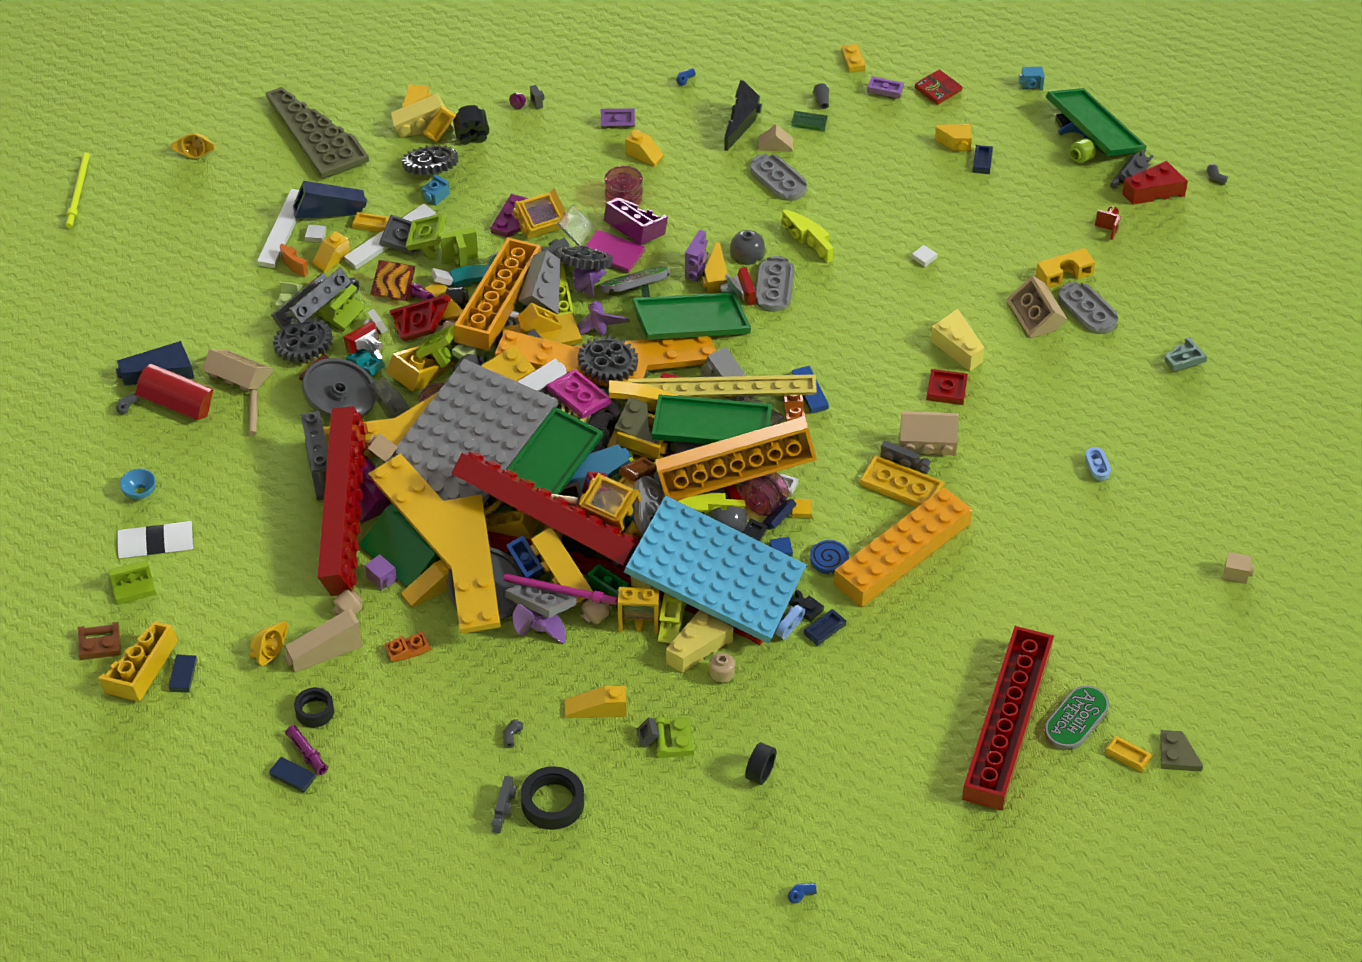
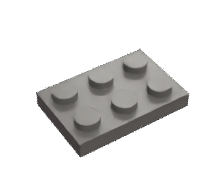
M519 584L505 590V598L547 618L553 617L576 605V597Z

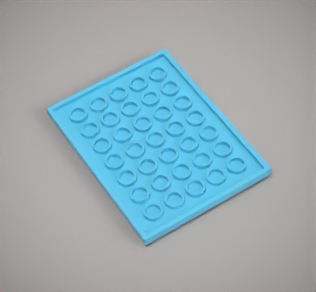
M665 496L629 560L624 573L766 643H770L807 564L675 499Z

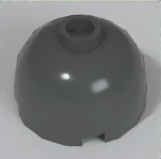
M743 230L732 238L730 256H733L737 263L753 265L756 264L757 260L760 259L761 261L764 258L765 243L759 233L752 230Z
M728 506V510L722 511V507H719L709 512V517L741 533L746 528L747 513L743 508Z

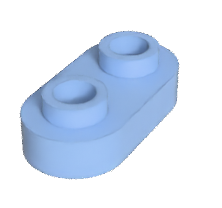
M1098 447L1089 448L1086 451L1085 461L1091 476L1099 481L1108 479L1111 467L1104 451Z
M799 605L791 607L786 617L780 620L776 628V635L786 639L802 621L805 609Z

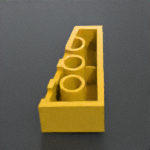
M552 527L531 539L530 548L535 556H538L542 561L541 565L546 573L549 572L552 576L551 581L553 584L593 592ZM576 597V605L573 606V609L588 599Z
M154 621L137 638L138 642L134 646L128 647L124 652L125 655L118 662L115 661L106 674L103 673L98 678L106 694L138 702L141 701L178 642L172 625Z

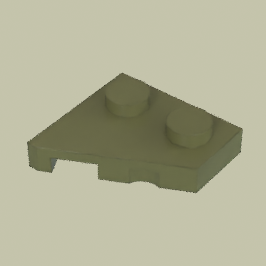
M629 397L614 431H620L650 441L647 403Z
M1161 730V769L1202 772L1203 764L1182 731Z

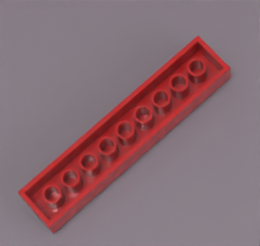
M354 406L331 409L317 576L330 596L340 595L345 590L352 591L357 583L355 568L358 567L356 553L359 551L357 539L358 534H360L359 517L362 515L360 500H363L361 487L364 483V451L367 449L365 435L368 434V427Z
M469 451L468 453H461L451 474L619 564H628L639 544L636 536L630 533H621V529L613 524L602 523V518L596 515L585 514V509L577 505L576 507L568 505V500L560 496H551L552 492L543 487H534L535 483L531 480L517 478L519 474L509 469L502 470V465L492 460L491 462L484 460L485 456L474 451L473 453Z
M1014 626L964 783L962 800L1003 811L1052 651L1054 635Z

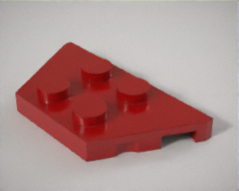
M445 294L390 310L389 313L395 320L394 325L398 329L399 337L403 341L433 334L451 297Z

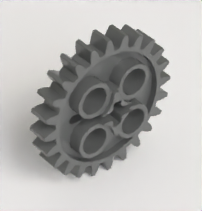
M426 145L425 148L412 149L413 152L408 151V154H404V157H402L404 170L408 171V173L413 172V175L419 173V176L422 174L428 176L429 173L435 175L436 172L442 173V171L453 169V166H456L458 163L456 149H452V147L447 148V145L443 147L441 145H432L431 147Z
M562 246L556 248L554 254L563 264H569V266H575L580 269H609L612 266L613 260L612 255H608L609 253L598 251V249H591L587 246Z
M309 317L301 324L294 320L293 324L287 323V327L281 326L282 331H276L277 335L274 336L273 341L275 353L278 354V357H282L283 360L288 359L289 363L293 360L296 363L300 360L305 363L306 359L313 361V357L320 358L319 354H326L325 350H329V345L333 344L331 328L328 327L327 323L324 324L323 320L318 322L317 318L311 321Z
M602 335L601 339L594 337L593 341L588 339L587 344L583 343L582 348H579L577 360L578 366H581V371H585L586 376L591 374V379L598 378V382L603 379L607 384L609 380L622 381L623 378L628 380L629 375L633 376L638 366V353H635V348H630V343L625 345V340L619 342L618 337L613 340L611 336L605 339Z

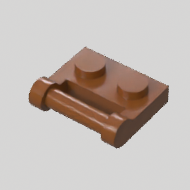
M113 622L112 625L78 627L80 660L121 655L119 622ZM113 633L110 636L86 638L88 635Z

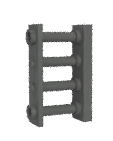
M341 267L328 278L322 273L273 312L271 316L280 329L281 326L287 327V323H292L295 319L301 324L350 284L351 281Z
M320 411L301 414L316 499L318 501L324 499L328 449Z

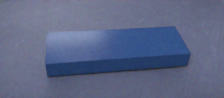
M810 366L792 370V375H814ZM817 380L816 395H803L811 413L829 409V404Z

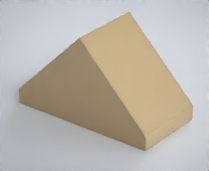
M777 124L759 136L758 151L792 152L793 137Z

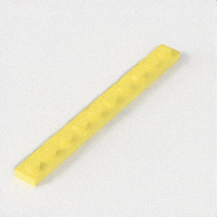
M816 375L628 379V382L648 385L677 396L685 397L816 395L817 393Z

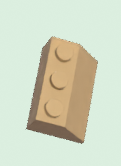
M1031 276L1006 299L1026 333L1031 338L1054 332L1067 320V317L1045 282L1034 276Z
M209 349L202 369L209 372L208 375L211 377H221L228 384L234 385L236 383L240 385L239 388L245 391L258 389L273 372L271 367L224 349Z
M901 411L899 446L918 454L956 455L959 413Z

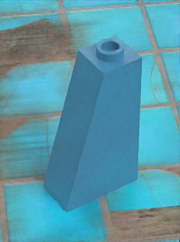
M619 444L591 453L569 483L579 482L582 490L587 471L606 473L610 479L619 473L622 466L631 462L629 458L632 456L626 447L622 449Z

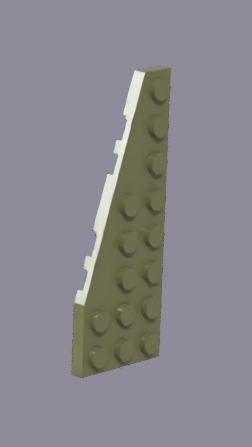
M282 87L266 92L267 99L322 179L369 162L368 154L356 137L351 133L347 134L344 132L342 127L335 126L329 118L314 108L310 109L305 102L298 101L293 94Z

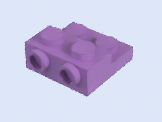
M699 229L685 251V278L696 282L700 280L701 276L705 275V261L708 256V252H706L708 243L706 231Z

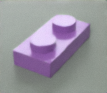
M871 76L867 86V92L899 99L904 89L903 82Z
M635 108L601 109V126H635Z

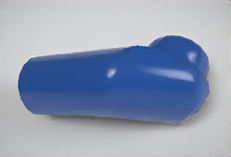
M694 68L679 72L676 79L677 83L681 86L685 85L688 78L696 75Z
M816 883L796 884L789 892L788 900L796 904L806 894H816Z

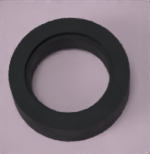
M556 766L544 767L531 773L525 779L521 788V806L525 817L533 825L547 830L562 829L573 824L580 817L584 809V788L579 777L566 768ZM548 784L562 785L569 789L573 795L569 806L557 812H546L539 809L533 803L532 798L539 788Z

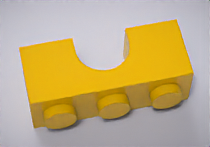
M1086 248L1075 250L1038 262L1036 276L1039 280L1045 282L1049 289L1062 285L1063 272L1072 273L1077 280L1093 275L1095 261Z

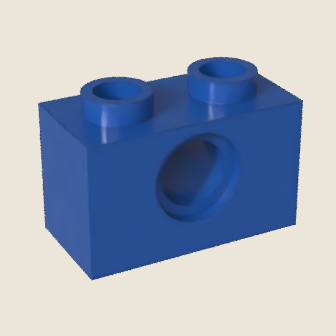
M523 535L506 545L510 555L518 564L525 578L537 579L545 574L543 566Z

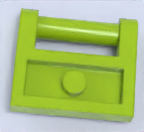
M690 717L654 718L659 733L657 737L658 747L656 748V755L658 757L694 755ZM665 728H670L672 747L666 746Z

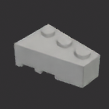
M548 250L533 255L518 301L526 306L532 302L558 314L560 259Z
M727 347L709 355L701 371L704 377L746 376ZM739 396L725 398L726 400L748 402L752 400L754 396Z

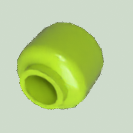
M1086 138L1073 143L1070 149V156L1077 163L1089 161L1096 154L1095 144Z

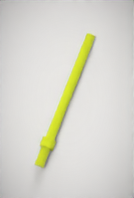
M87 152L83 153L71 205L66 213L67 221L65 226L69 229L73 227L74 220L78 214L77 206L90 154Z

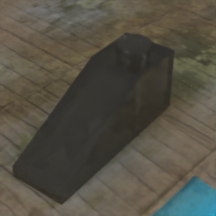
M385 377L368 384L369 389L387 419L396 418L410 409L403 396Z

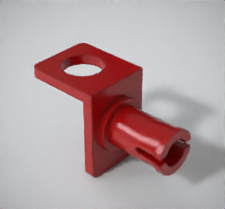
M1113 206L1109 207L1107 212L1098 210L1095 220L1096 226L1112 230L1111 240L1114 239L1118 231L1121 218L1116 207L1112 211Z

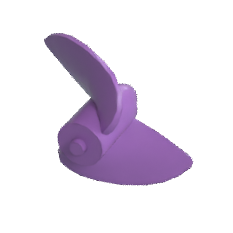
M575 268L573 271L574 287L580 293L584 291L587 296L594 298L593 285L599 282L601 277L607 272L605 269L600 268L599 270L594 268L592 270Z
M594 301L588 305L590 313L579 322L577 327L580 335L596 329L600 336H604L607 325L629 323L630 320L621 316L605 314L602 302Z
M517 604L513 611L512 621L518 634L526 635L531 628L537 631L544 630L561 644L565 643V628L557 614L547 618L535 611L531 612L521 604Z

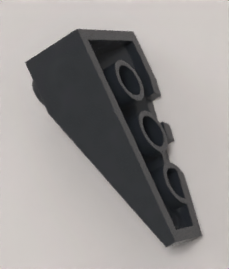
M740 80L735 98L737 99L732 107L731 120L728 122L724 137L725 151H728L754 123L758 113L761 114L762 111L760 96L744 80Z

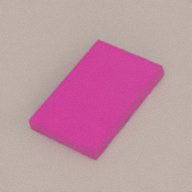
M597 230L586 245L591 249H598V251H604V253L612 255L611 267L626 273L631 271L645 251V246L601 230Z
M576 369L546 385L548 392L581 419L612 403V398H609L605 392Z

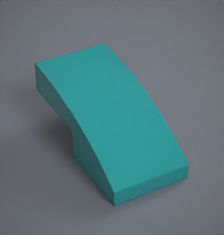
M469 265L450 270V275L453 279L452 285L470 286L471 281L481 282L488 270V266Z
M364 349L345 358L362 367L370 376L385 367L383 360L372 357L370 351Z

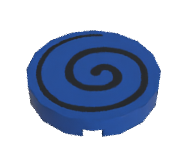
M835 540L818 542L813 546L810 553L813 568L823 574L834 573L835 569L849 559L847 548Z

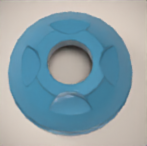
M146 469L131 470L121 478V490L125 496L131 499L146 498L155 490V476ZM137 488H145V491L142 493L134 492Z

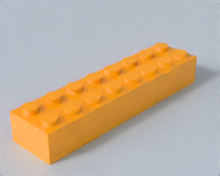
M507 237L454 325V341L456 343L487 351L491 349L518 303L532 257L541 252V245Z
M804 416L656 459L655 462L665 496L678 501L817 460Z
M945 487L835 569L834 585L859 606L863 607L970 525L972 508Z

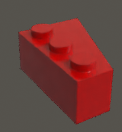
M1164 161L1126 178L1122 195L1132 205L1153 202L1156 198H1164L1166 200L1170 196L1175 195L1184 197L1188 181L1168 161Z

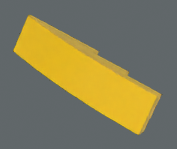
M609 380V398L627 399L628 401L629 397H633L647 403L649 412H656L659 394L677 396L648 385Z

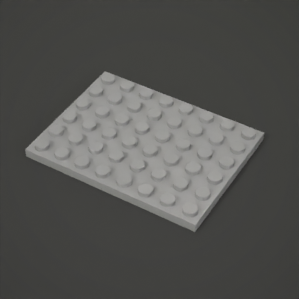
M463 359L397 445L398 448L389 460L401 453L443 501L482 494L483 504H485L491 496L490 494L451 474L461 453H468L469 451L473 453L474 451L485 456L484 460L495 461L502 465V470H507L551 410L558 405V400Z

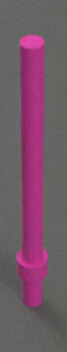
M506 573L503 578L505 582L590 599L594 603L601 604L604 602L613 605L618 603V597L605 595L603 592L596 590L591 592Z

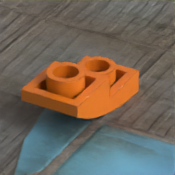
M281 244L280 252L283 262L295 273L306 277L309 273L307 260L298 257L296 249Z
M783 395L786 422L804 417L803 395Z
M423 631L407 639L400 636L385 644L392 662L409 659L432 650Z

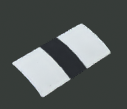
M192 521L118 530L119 558L193 549Z

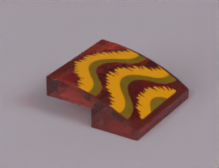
M379 260L371 295L397 301H407L416 267L403 263Z

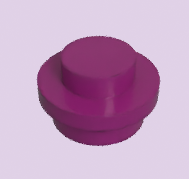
M513 93L509 97L513 108L521 109L524 107L526 99L522 93Z

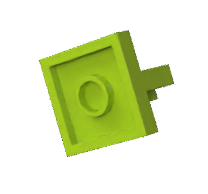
M442 213L412 220L406 248L409 251L421 248L430 260L436 259L440 244V233H443L446 221L445 215Z
M475 227L440 233L443 264L455 262L456 267L468 266L467 259L478 258Z
M351 284L347 289H342L318 309L316 313L344 332L365 310L366 306L354 298L357 287Z
M455 323L425 338L416 352L418 358L421 359L432 353L441 368L447 366L453 357L452 349L456 347L452 341Z
M148 560L108 570L117 605L156 595Z

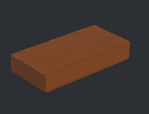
M642 456L622 466L619 473L636 482L641 477L643 478L656 472L657 467L656 464Z

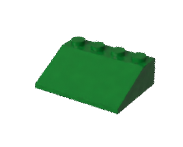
M392 503L384 509L359 544L373 559L381 555L392 564L396 570L397 580L406 588L432 564L441 560L437 553Z

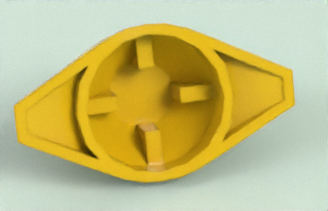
M190 133L171 143V149L189 158H200L215 150V144L202 134Z
M281 621L258 631L250 642L251 651L249 656L256 658L257 663L262 667L276 658L283 648L289 624L286 621Z

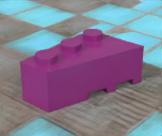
M618 197L606 203L603 221L642 245L665 234L668 216L662 215L660 217L653 214V210L647 209L645 211L639 209L637 204Z

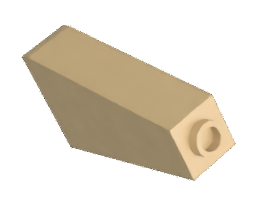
M352 608L347 609L286 645L287 654L284 655L287 665L292 666L294 672H298L363 647L359 621Z

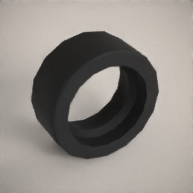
M307 688L299 693L294 702L296 717L306 727L315 728L327 724L333 718L335 712L332 696L323 688ZM310 701H322L327 706L322 712L317 714H307L302 710L304 705Z
M761 742L758 743L747 763L745 778L760 785L765 783L775 763L776 748Z

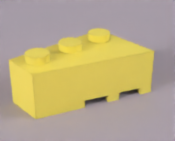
M438 93L391 112L394 127L400 137L423 134L424 129L441 105L445 107ZM452 122L447 128V130L454 129Z
M959 309L932 326L931 342L968 371L983 363L984 346Z
M699 610L666 649V664L684 673L703 661V658L710 653L714 654L718 651V648L732 643L733 627Z

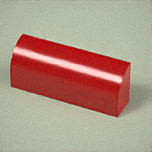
M149 364L142 371L138 379L135 395L199 420L208 417L213 389L156 365Z

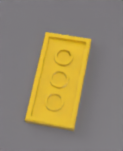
M572 313L558 316L562 325L560 329L539 334L543 339L566 345L582 343V337ZM520 324L502 328V334L504 330L527 334L520 328Z
M875 455L859 480V485L911 506L919 507L944 488L945 482Z

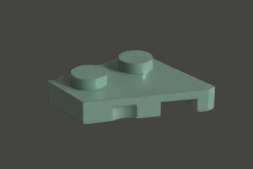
M1187 337L1183 345L1178 344L1173 351L1165 355V362L1174 372L1207 362V356L1190 337Z

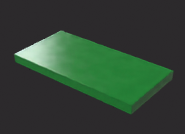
M1084 88L1047 92L1046 98L1108 156L1139 153L1146 149L1147 146Z
M735 292L632 298L631 304L647 340L750 334L751 326Z
M659 394L652 429V439L711 444L770 427L772 404Z
M554 407L507 470L509 469L519 474L517 477L519 479L526 478L535 483L534 487L536 488L543 487L551 491L552 494L560 495L564 487L601 440L603 431Z

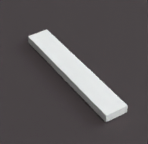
M290 190L257 260L258 266L276 267L281 256L280 245H286L298 220L294 216L293 204L299 190Z
M422 204L404 216L403 219L412 221L436 215V212ZM384 230L345 255L344 261L357 270L387 250L388 247L379 245Z

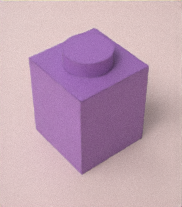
M378 555L365 565L366 577L381 591L391 586L397 580L395 567L381 555Z

